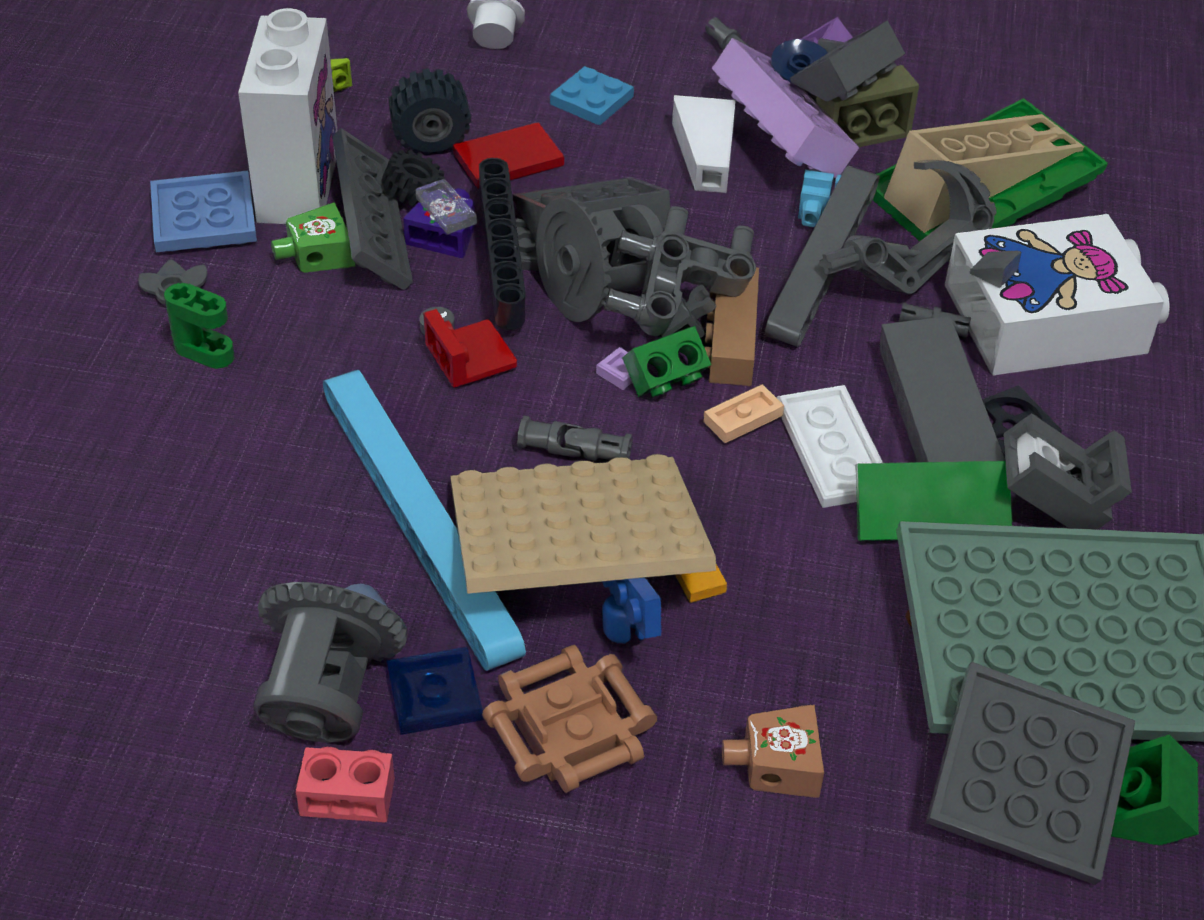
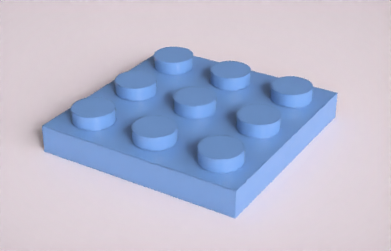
M248 171L150 181L153 235L156 252H174L183 249L209 248L212 246L244 244L257 241Z

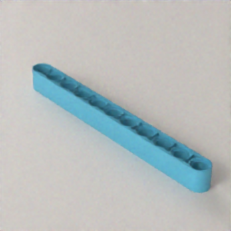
M354 370L324 380L323 389L331 410L484 670L488 671L524 657L526 649L522 635L497 593L492 591L467 594L458 530L359 370Z

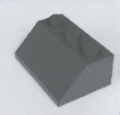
M887 20L842 43L791 76L790 80L796 86L827 102L838 96L843 101L858 92L856 86L860 85L862 88L877 80V72L882 75L897 66L895 60L904 55L905 52Z

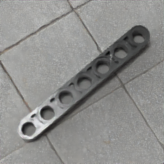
M846 166L769 316L765 336L796 347L800 346L836 272L825 274L824 267H820L819 260L823 259L822 254L842 249L847 239L856 234L876 193L879 175Z

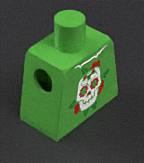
M335 203L288 218L286 221L288 237L271 241L275 260L294 256L300 271L304 273L355 266L351 256L348 229Z

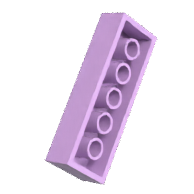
M734 38L730 40L712 67L720 77L718 82L728 90L733 91L731 96L737 102L746 106L744 111L748 115L759 120L757 125L763 131L773 135L771 141L787 151L785 156L791 162L798 166L805 163L812 171L834 174V178H837V175L843 172L859 147L802 88L784 80L780 74L774 71L771 67L770 57Z

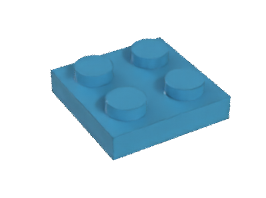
M584 66L550 94V105L600 126L634 97V87L621 82L619 79L609 77L597 72L595 69Z

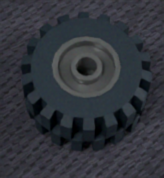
M429 68L422 69V73L417 74L415 70L409 73V78L402 77L399 80V86H394L391 90L392 96H389V111L394 135L397 140H400L401 145L405 149L410 147L411 151L416 154L420 151L424 155H431V152L443 154V150L447 148L451 151L456 142H463L465 139L464 134H468L470 130L471 114L465 89H463L459 80L455 81L454 75L449 72L443 75V70L435 69L434 72H430Z

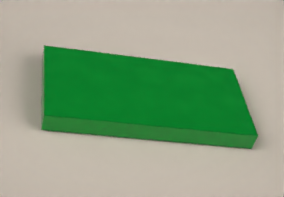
M1006 461L858 463L855 465L858 541L898 540L896 530L900 521L1012 526L1011 490L1007 488Z

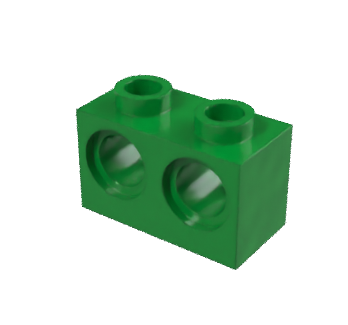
M695 326L633 348L622 357L638 397L647 393H651L653 398L672 390L671 384L679 381L682 382L683 386L696 382L703 378L701 372L712 365ZM678 352L683 353L687 357L688 365H684L679 360ZM647 364H651L657 369L658 377H654L649 373Z

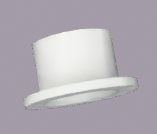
M471 0L467 6L468 18L474 25L473 38L478 44L489 49H502L511 45L514 31L519 29L525 21V10L517 0Z

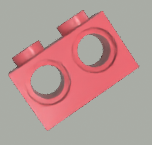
M305 747L296 787L300 816L387 823L395 780L392 754L381 753L376 750L362 752L338 750L334 747Z

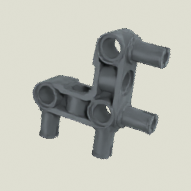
M675 206L669 209L665 229L659 236H653L651 239L622 230L616 252L636 256L646 260V263H648L643 291L639 297L610 288L605 300L604 310L634 318L636 324H639L645 333L651 336H659L668 330L682 299L680 285L685 281L703 285L709 291L731 297L740 296L747 288L756 271V264L750 255L754 235L753 229L747 226H737L733 231L731 248L685 236L688 211L682 207Z

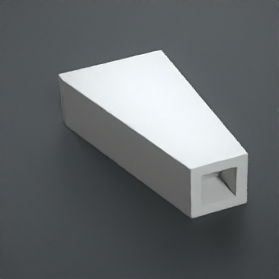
M674 95L672 125L694 189L697 191L727 193L736 100Z

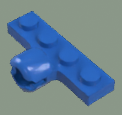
M645 577L602 581L604 587H608L611 594L602 605V626L604 634L608 639L616 643L626 644L627 641L631 640L630 627L635 629V634L640 641L645 638L661 636V598Z

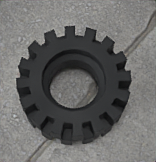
M400 150L398 153L394 152L390 157L382 176V183H384L385 190H391L389 193L391 196H399V201L404 203V200H407L409 205L415 206V203L418 204L430 191L441 190L445 180V173L443 170H439L440 166L437 163L432 164L433 160L431 158L424 159L421 153L414 155L413 151L407 150L405 153L403 150Z

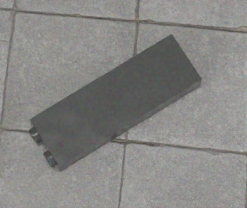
M951 316L882 324L880 352L917 462L1005 461Z

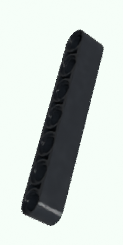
M487 158L479 164V195L494 321L502 329L514 330L522 327L525 323L526 292L509 168L507 162L502 159Z

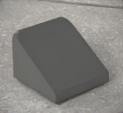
M987 252L970 269V274L1001 288L1018 270L1022 252Z

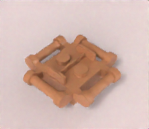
M573 644L562 649L560 655L516 673L510 670L498 675L500 688L508 701L505 703L503 701L492 702L485 707L482 715L488 726L496 729L515 760V771L522 781L528 782L547 774L551 782L557 780L563 791L567 793L578 788L579 782L627 761L633 764L644 759L642 745L635 735L645 732L654 726L657 722V716L650 706L642 703L622 673L623 666L614 654L602 657L596 665L587 668L579 649ZM566 669L571 674L526 694L520 689ZM604 682H609L629 712V717L620 718L616 712V703L604 686ZM511 721H515L534 754L529 752Z

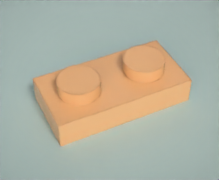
M762 384L704 411L703 422L724 443H727L783 416L784 405Z

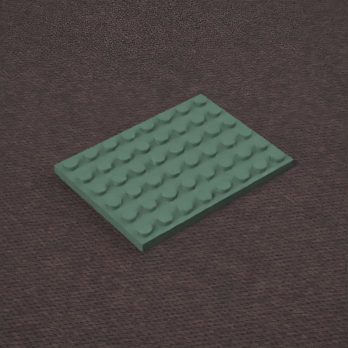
M899 522L896 533L930 733L949 734L966 668L971 662L1136 720L1132 739L1153 740L1170 734L1176 741L1204 742V534Z

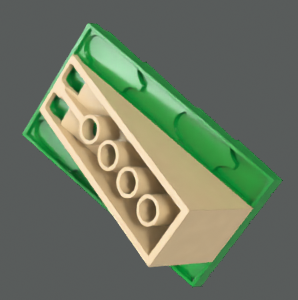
M1023 98L975 123L909 131L897 164L877 174L879 175V183L873 201L889 215L891 214V217L908 232H911L917 240L921 241L949 219L950 198L943 178L931 169H914V162L922 160L950 161L963 165L974 172L980 178V182L987 186L990 191L989 200L995 203L997 210L991 229L1001 228L1014 224L1018 218L1061 199L1065 193L1095 180L1099 174L1104 173L1108 162Z

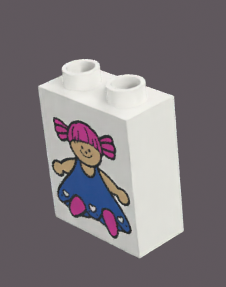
M279 9L268 16H260L238 92L257 223L286 224L287 219L325 206L336 163L333 135L337 132L327 19L307 17L305 13L297 9Z
M1109 214L955 233L945 287L959 314L964 317H971L968 331L992 376L1148 354L1157 324L1164 323L1168 318L1169 298L1165 287L1159 282L1152 283L1141 266V257L1137 244L1132 239L1123 238ZM987 252H1022L1018 270L1001 288L970 274V269Z

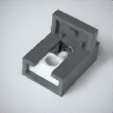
M1031 413L1004 433L1007 488L1070 529L1097 530L1113 519L1111 506L1132 493L1125 438L1115 430L1087 449H1083Z

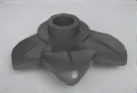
M170 259L160 268L157 274L140 273L138 282L142 290L156 295L157 300L165 304L164 292L173 284L187 283L196 287L203 286L208 277L207 268L205 265H198L186 271L178 263Z

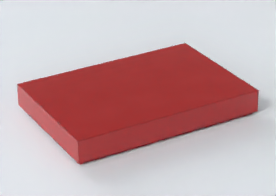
M539 122L453 145V154L477 189H479V164L487 158H499L507 162L510 180L564 166V155Z

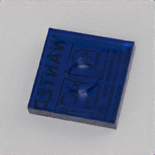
M468 647L387 660V670L400 735L483 720V709Z

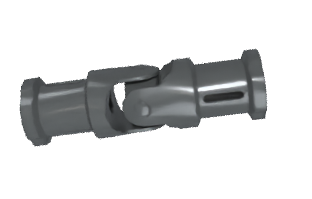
M524 415L518 430L517 446L522 449L526 446L547 449L548 453L570 457H580L582 455L587 460L595 462L598 458L612 460L614 458L630 459L633 435L626 433L623 437L606 434L599 428L585 429L579 425L554 421L552 424L532 421L529 416ZM564 435L566 440L565 448L560 446Z

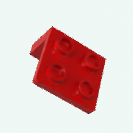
M437 309L423 313L425 344L453 388L517 367L516 357L490 320H483L454 330L450 321H444Z

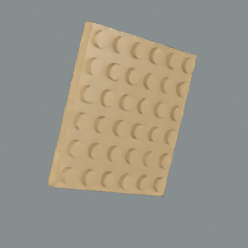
M656 454L641 460L614 458L606 463L577 461L571 466L559 467L552 464H541L534 469L524 470L504 467L497 470V472L489 473L468 470L461 472L459 475L450 476L467 594L716 571L715 553L673 457Z

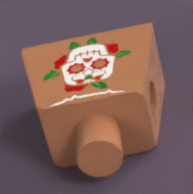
M815 705L750 715L747 717L745 739L722 740L723 765H747L749 786L753 790L813 798L820 797L824 768Z

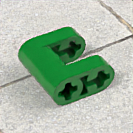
M177 283L168 287L164 292V299L176 353L210 368H224L230 365L235 357L232 340L224 334L211 330L223 326L228 320L227 305L224 298L187 283Z

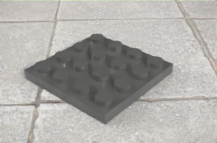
M971 662L966 668L925 823L1096 885L1102 880L1136 720Z

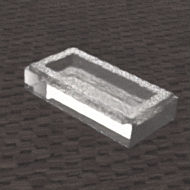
M445 179L416 189V199L446 234L477 224L475 212Z

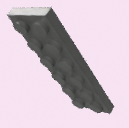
M340 128L333 135L352 259L361 268H368L378 274L386 283H393L405 290L413 280L397 197L391 196L389 194L391 190H385L384 183H382V176L389 159Z

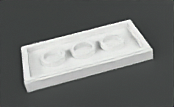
M845 385L777 396V399L784 405L783 416H781L822 508L857 502L855 465L858 463L883 462Z

